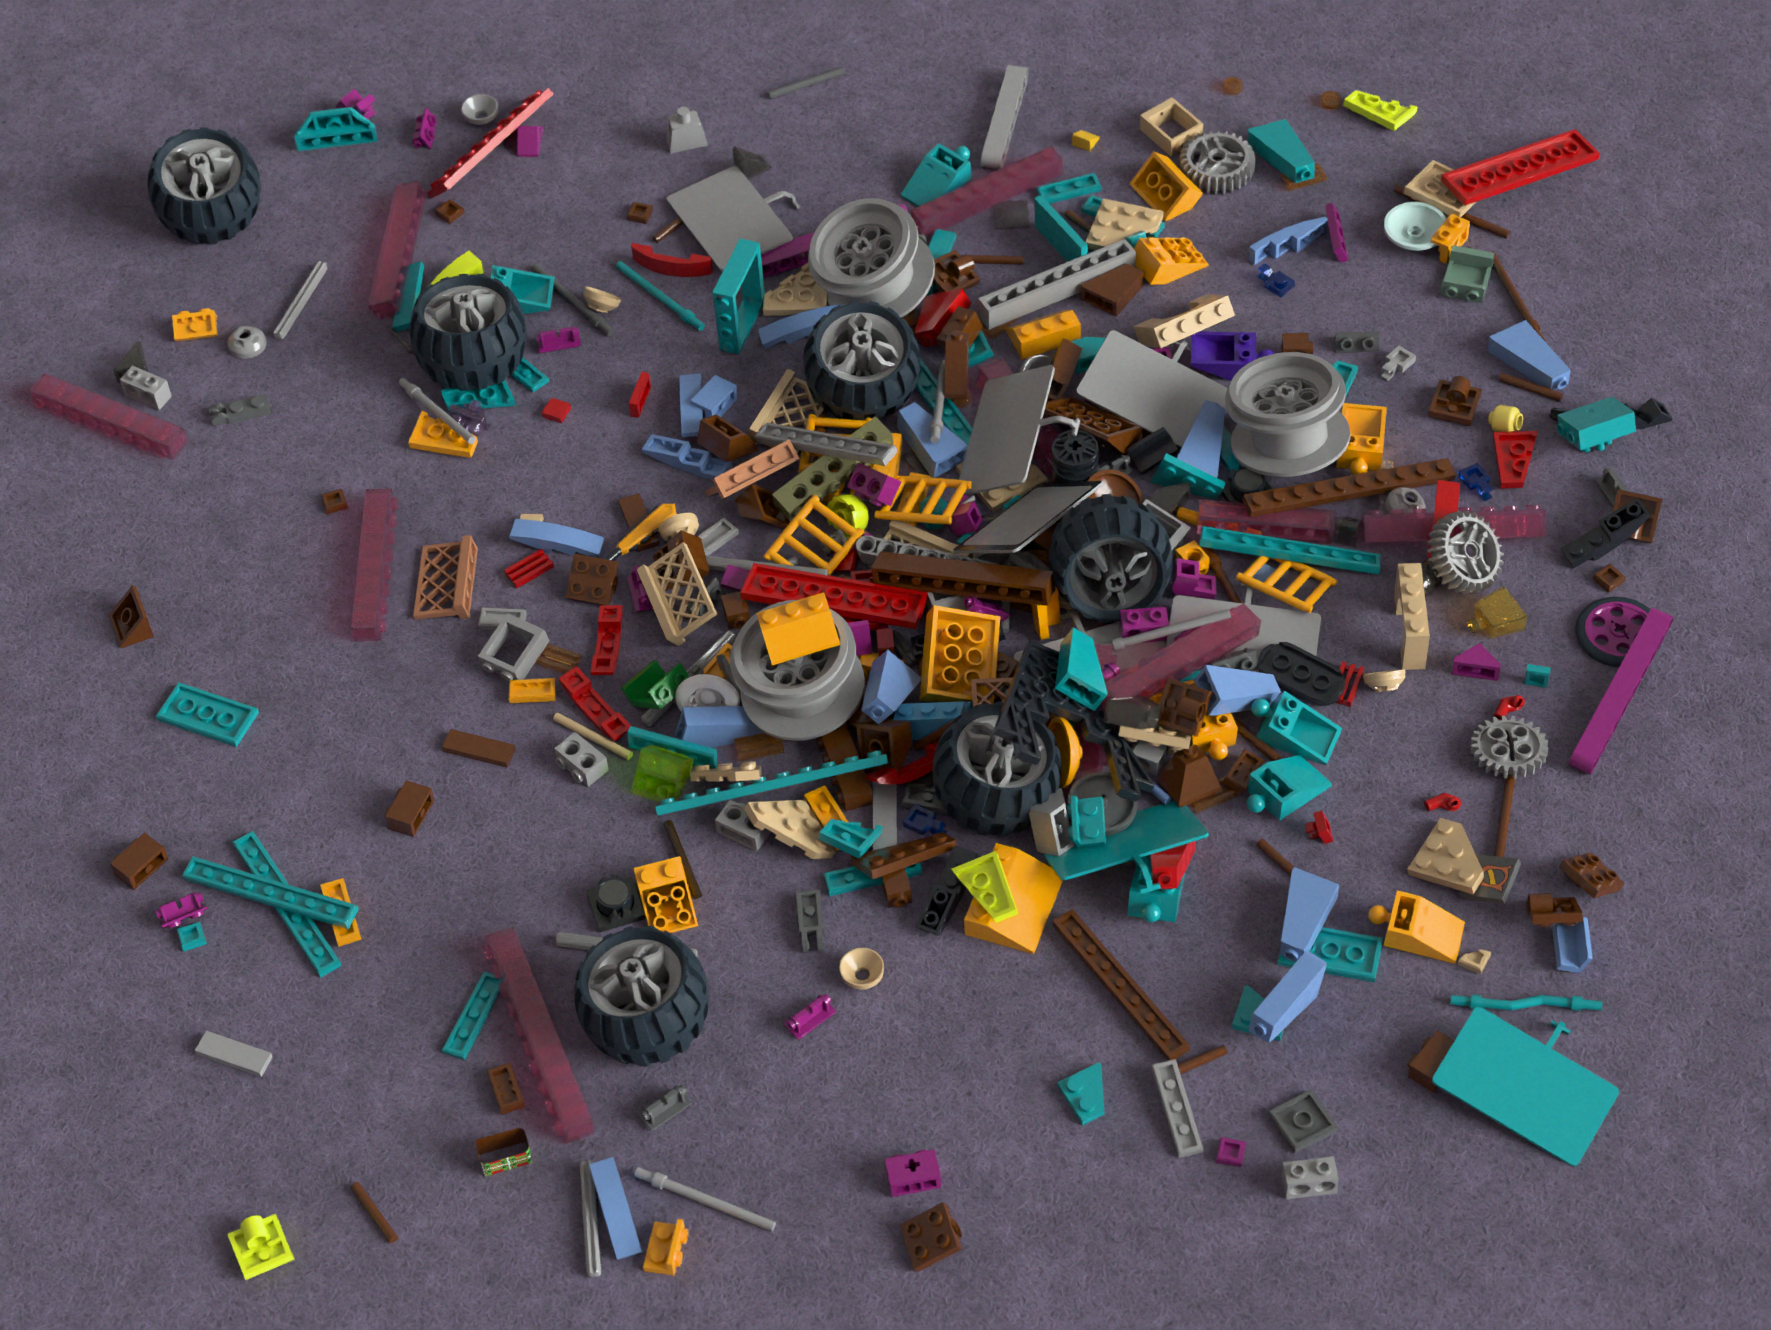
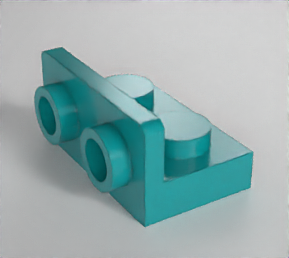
M1076 795L1071 796V803L1067 805L1068 816L1072 818V826H1069L1070 840L1075 843L1077 848L1106 845L1104 799L1102 797L1078 799Z

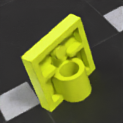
M276 1214L264 1219L261 1216L248 1217L242 1221L240 1229L228 1233L245 1280L294 1260Z

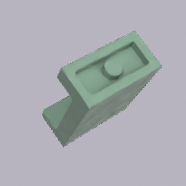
M1452 245L1450 261L1445 278L1442 280L1440 295L1483 303L1493 267L1494 253Z

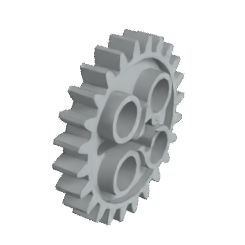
M1503 715L1500 721L1493 717L1492 723L1485 720L1484 726L1478 725L1477 731L1473 732L1470 747L1471 754H1474L1473 760L1479 761L1478 767L1486 766L1485 772L1488 773L1493 770L1494 776L1503 773L1504 779L1507 778L1508 774H1512V777L1516 779L1517 774L1526 777V771L1534 774L1535 768L1541 769V765L1546 762L1548 755V740H1545V733H1540V727L1532 728V721L1525 724L1524 718L1516 721L1515 716H1512L1510 720H1507L1505 715ZM1507 733L1509 735V743L1507 742ZM1510 751L1512 752V760H1513V761L1510 760V756H1509V752H1510Z

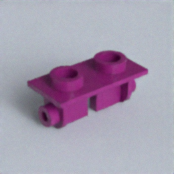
M424 108V113L420 114L416 119V132L412 139V143L416 148H421L424 145L429 149L432 148L437 120L427 108Z
M578 327L559 329V333L551 330L540 331V334H536L539 353L581 346Z
M635 566L632 569L631 576L627 577L636 612L653 609L637 571L640 566Z
M966 597L963 601L966 611L1000 616L1002 622L1010 616L998 604L983 603L982 600L974 597Z
M193 892L179 898L182 904L180 908L177 907L175 900L159 906V909L155 910L158 919H164L160 921L162 928L165 926L168 929L181 924L180 920L190 917V919H194L203 915V911L208 908L205 903L200 905V902L204 901L201 892Z
M827 994L819 995L818 998L799 1012L790 1016L783 1025L800 1040L837 1011L829 1004L831 999Z

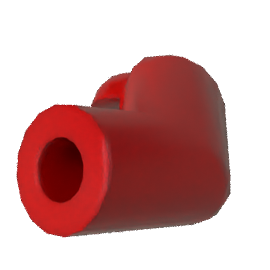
M1521 695L1501 699L1493 717L1500 721L1503 715L1506 717L1507 713L1521 709L1525 704L1524 698Z
M1441 793L1425 800L1424 806L1428 812L1439 807L1449 811H1456L1461 806V800L1451 794Z

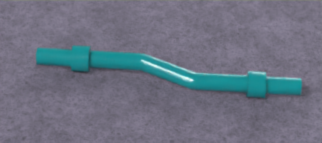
M1471 994V997L1451 995L1450 1005L1468 1006L1473 1010L1476 1007L1513 1011L1533 1006L1548 1005L1568 1007L1572 1011H1581L1582 1009L1602 1011V1001L1583 999L1582 996L1573 995L1572 998L1538 995L1507 1001L1481 998V995Z

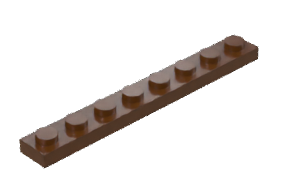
M1073 909L1053 920V927L1168 1061L1177 1059L1190 1051L1188 1042Z

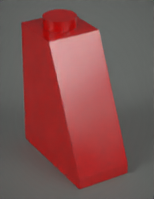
M962 288L925 296L914 331L915 336L923 347L939 344L937 337L958 306L969 309L972 302Z

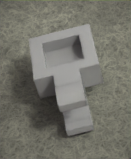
M1397 346L1386 356V364L1382 367V370L1385 372L1381 375V378L1389 381L1397 370L1403 373L1415 362L1416 355L1401 346Z

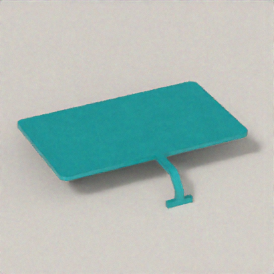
M1171 801L1167 805L1160 804L1137 811L1134 820L1125 830L1106 836V845L1077 848L1073 842L1074 846L1060 856L1042 854L1060 880H1068L1134 860L1141 869L1145 879L1146 887L1139 888L1140 893L1144 894L1161 887L1160 883L1152 884L1148 868L1141 857L1209 836V833L1187 805L1179 808L1174 801Z
M1476 1007L1432 1078L1433 1084L1566 1164L1577 1166L1619 1095V1089L1552 1049L1561 1032L1567 1035L1571 1032L1565 1028V1023L1560 1021L1558 1024L1553 1020L1549 1025L1556 1029L1545 1045L1484 1008Z

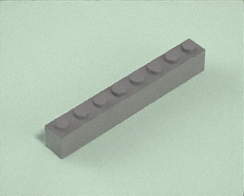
M1123 239L978 298V317L988 329H992L1080 293L1083 283L1125 263L1135 267L1136 251L1126 239Z

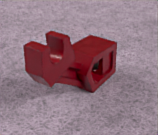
M879 623V629L876 630L878 655L881 656L887 650L895 655L893 629H889L888 624Z

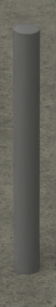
M840 67L768 91V96L772 99L844 75V69Z

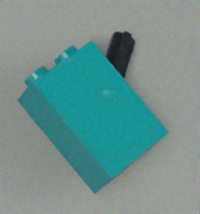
M1613 396L1573 410L1554 407L1549 414L1551 419L1558 421L1556 426L1558 434L1585 453L1589 452L1592 446H1596L1597 451H1603L1605 449L1604 444L1610 445L1613 439L1636 432L1634 411Z

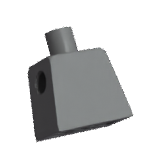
M680 107L677 110V114L668 117L666 140L670 153L708 146L696 111H689L687 107Z

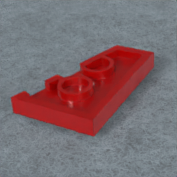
M1538 431L1493 433L1501 489L1523 488Z

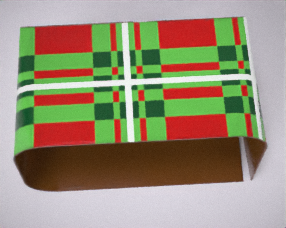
M515 1128L476 1140L475 1148L485 1177L532 1163L527 1135L522 1128ZM526 1142L528 1150L524 1153L489 1163H482L480 1155Z

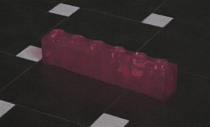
M1199 499L1197 534H1201L1202 526L1300 542L1331 545L1334 531V511L1299 508L1250 517L1244 503Z

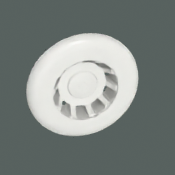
M700 674L685 679L678 686L675 695L677 706L681 712L683 707L740 706V697L735 687L727 680L710 674Z

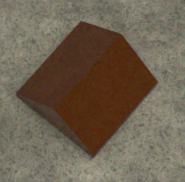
M132 585L108 615L120 648L154 637L137 588Z

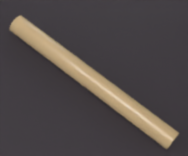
M560 713L554 715L553 720L615 754L627 760L633 756V752L566 716Z

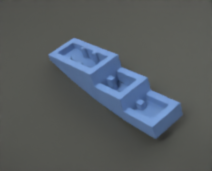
M1321 217L1304 221L1266 236L1249 247V261L1255 265L1268 255L1277 259L1290 249L1298 253L1327 233L1328 219Z
M838 305L801 312L758 329L762 345L767 349L784 340L787 344H791L805 336H809L818 320L823 315H828L830 310Z
M701 373L679 375L682 437L698 436L700 420L704 419L703 409L692 405L691 399L702 389Z
M651 434L642 448L643 453L667 465L710 480L733 468L731 461L725 462L721 459L712 458L710 451L691 448L688 441Z
M515 519L509 538L539 550L542 549L548 553L555 549L571 556L578 552L596 558L599 556L604 537L583 530L524 519Z
M614 1157L589 1164L616 1259L620 1260L642 1253Z

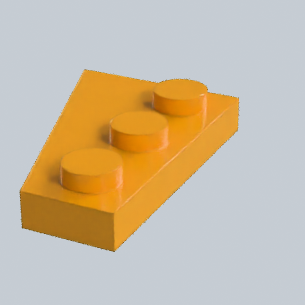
M421 411L408 444L409 448L471 458L478 441L477 436L473 435L476 440L473 444H469L441 419H434L427 412Z

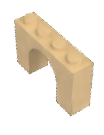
M1206 294L1188 302L1191 308L1190 311L1165 319L1151 318L1133 326L1139 343L1147 347L1163 348L1235 316L1228 295Z
M1421 563L1398 564L1394 602L1396 615H1402V640L1400 648L1402 669H1425L1430 634Z

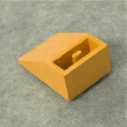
M1185 237L1139 238L1134 248L1136 251L1135 266L1144 271V277L1150 285L1167 284L1209 265L1203 258V255L1192 245V242Z
M680 856L633 868L648 926H653L662 932L666 930L670 933L698 926Z

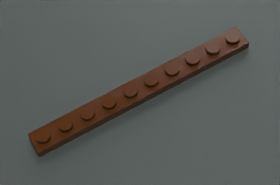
M1444 458L1244 494L1242 501L1249 516L1255 517L1387 493L1398 487L1415 488L1437 484V480L1453 481L1455 480L1456 473L1449 459Z

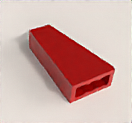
M1195 841L1148 855L1152 884L1160 883V889L1178 888L1195 853Z

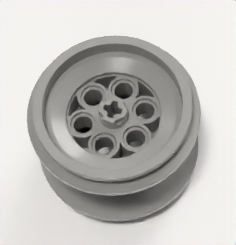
M859 199L837 208L820 223L810 244L808 255L809 269L816 283L827 291V300L830 306L850 304L851 301L865 303L872 301L879 303L880 306L893 309L901 318L912 311L924 299L933 282L935 273L934 259L928 246L918 238V230L913 218L901 206L883 199Z
M1283 352L1267 355L1241 368L1233 377L1225 394L1226 410L1229 416L1237 423L1231 435V449L1236 460L1253 472L1275 477H1291L1312 473L1336 461L1347 449L1351 435L1348 421L1339 412L1346 397V387L1342 376L1323 358L1300 352Z
M789 600L775 603L762 609L761 611L768 610L797 600ZM830 609L840 645L776 665L771 663L757 614L752 616L741 628L733 643L730 654L731 672L735 683L741 690V700L746 715L764 733L784 740L813 739L834 731L844 724L857 710L865 690V675L861 662L856 655V644L851 628L835 611Z

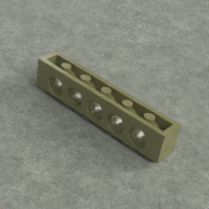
M876 416L849 436L851 438L890 445L894 444L892 433ZM824 455L773 493L774 505L791 522L814 494L818 496L819 502H821L827 494L835 492L843 482L851 479L857 463L869 466L871 463ZM833 469H839L837 472H830ZM815 482H822L820 485H813ZM798 495H804L803 498H796Z

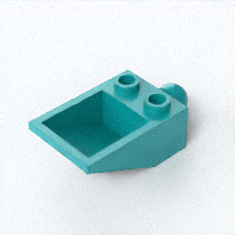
M938 143L924 157L901 193V197L931 215L936 213L972 178L971 164L968 160L970 157L969 149L965 146H959L953 152Z
M495 265L492 266L490 278H496L505 287H509L517 298L523 314L550 311L555 277Z
M1286 691L1273 700L1271 705L1262 698L1254 700L1251 705V710L1255 716H1265L1256 738L1264 741L1274 749L1293 755H1301L1305 759L1324 765L1328 763L1343 728Z
M1301 755L1267 762L1249 776L1247 792L1250 796L1246 801V805L1253 813H1259L1266 808L1280 821L1329 789L1332 783Z
M1147 855L1141 857V859L1145 862L1150 874L1149 859ZM1136 865L1129 892L1127 916L1141 917L1149 923L1156 922L1157 920L1176 922L1185 873L1178 888L1157 889L1141 894L1139 888L1146 887V883L1141 869Z

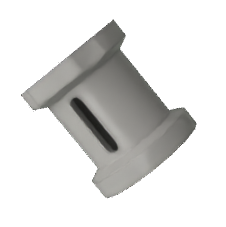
M840 529L836 530V533L829 535L830 538L841 546L846 542L845 535ZM819 540L825 555H829L830 551L833 550Z

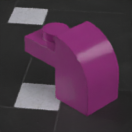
M353 89L340 99L336 109L351 107L368 120L376 114L372 107L376 99L371 94L363 99Z
M966 494L962 496L951 516L952 523L948 524L954 535L975 532L983 521L974 501L961 504L968 499Z
M1177 558L1173 566V592L1176 596H1195L1214 600L1216 596V576L1199 574V562Z

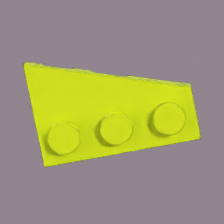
M1357 90L1346 97L1343 106L1351 109L1353 112H1357L1393 131L1417 112V106L1410 105L1408 108L1400 106L1398 101H1381L1379 96Z
M996 851L951 869L996 923L1019 914Z

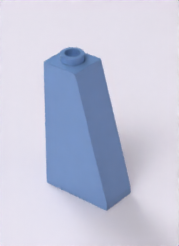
M1526 320L1489 337L1488 351L1538 385L1556 390L1563 389L1569 383L1571 370Z
M1205 399L1177 459L1216 478L1218 476L1225 408Z
M914 402L899 410L897 428L932 478H936L964 462L968 444L944 425L939 442L932 443L930 423L933 420V416Z
M889 650L885 651L872 662L862 711L876 723L880 724L899 707L921 681V677Z
M1205 665L1194 679L1197 687L1213 692L1207 709L1208 714L1212 716L1251 710L1253 701L1259 698L1267 700L1269 705H1271V702L1281 692L1273 674Z
M743 706L683 707L674 737L713 748L764 738L765 733L750 721Z
M1296 867L1293 868L1281 939V956H1284L1289 961L1297 962L1306 950H1311L1338 899L1339 884Z
M1306 950L1254 1011L1248 1031L1265 1042L1270 1043L1315 1000L1321 986L1327 962Z

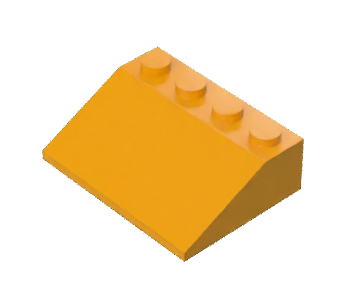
M935 605L926 614L919 701L930 703L972 702L971 679L996 678L1000 616ZM985 686L976 687L977 692L983 697L991 691ZM994 695L988 699L992 704H994Z
M996 843L993 851H996L999 856L1019 914L996 923L973 897L964 919L965 935L1034 954L1063 880H1060L1053 868L1020 849Z

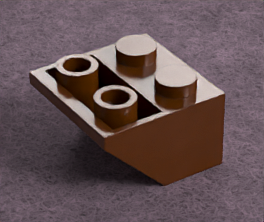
M717 414L700 420L697 443L718 456L721 460L729 462L758 451V446L744 432Z
M682 530L653 555L654 562H656L684 542L688 546L701 578L709 573L702 539ZM683 552L677 555L675 563L682 564ZM667 565L657 569L659 576L664 577ZM673 567L670 578L676 579L680 568ZM686 569L682 581L689 582L692 574L691 570ZM668 582L666 590L673 589L675 583Z

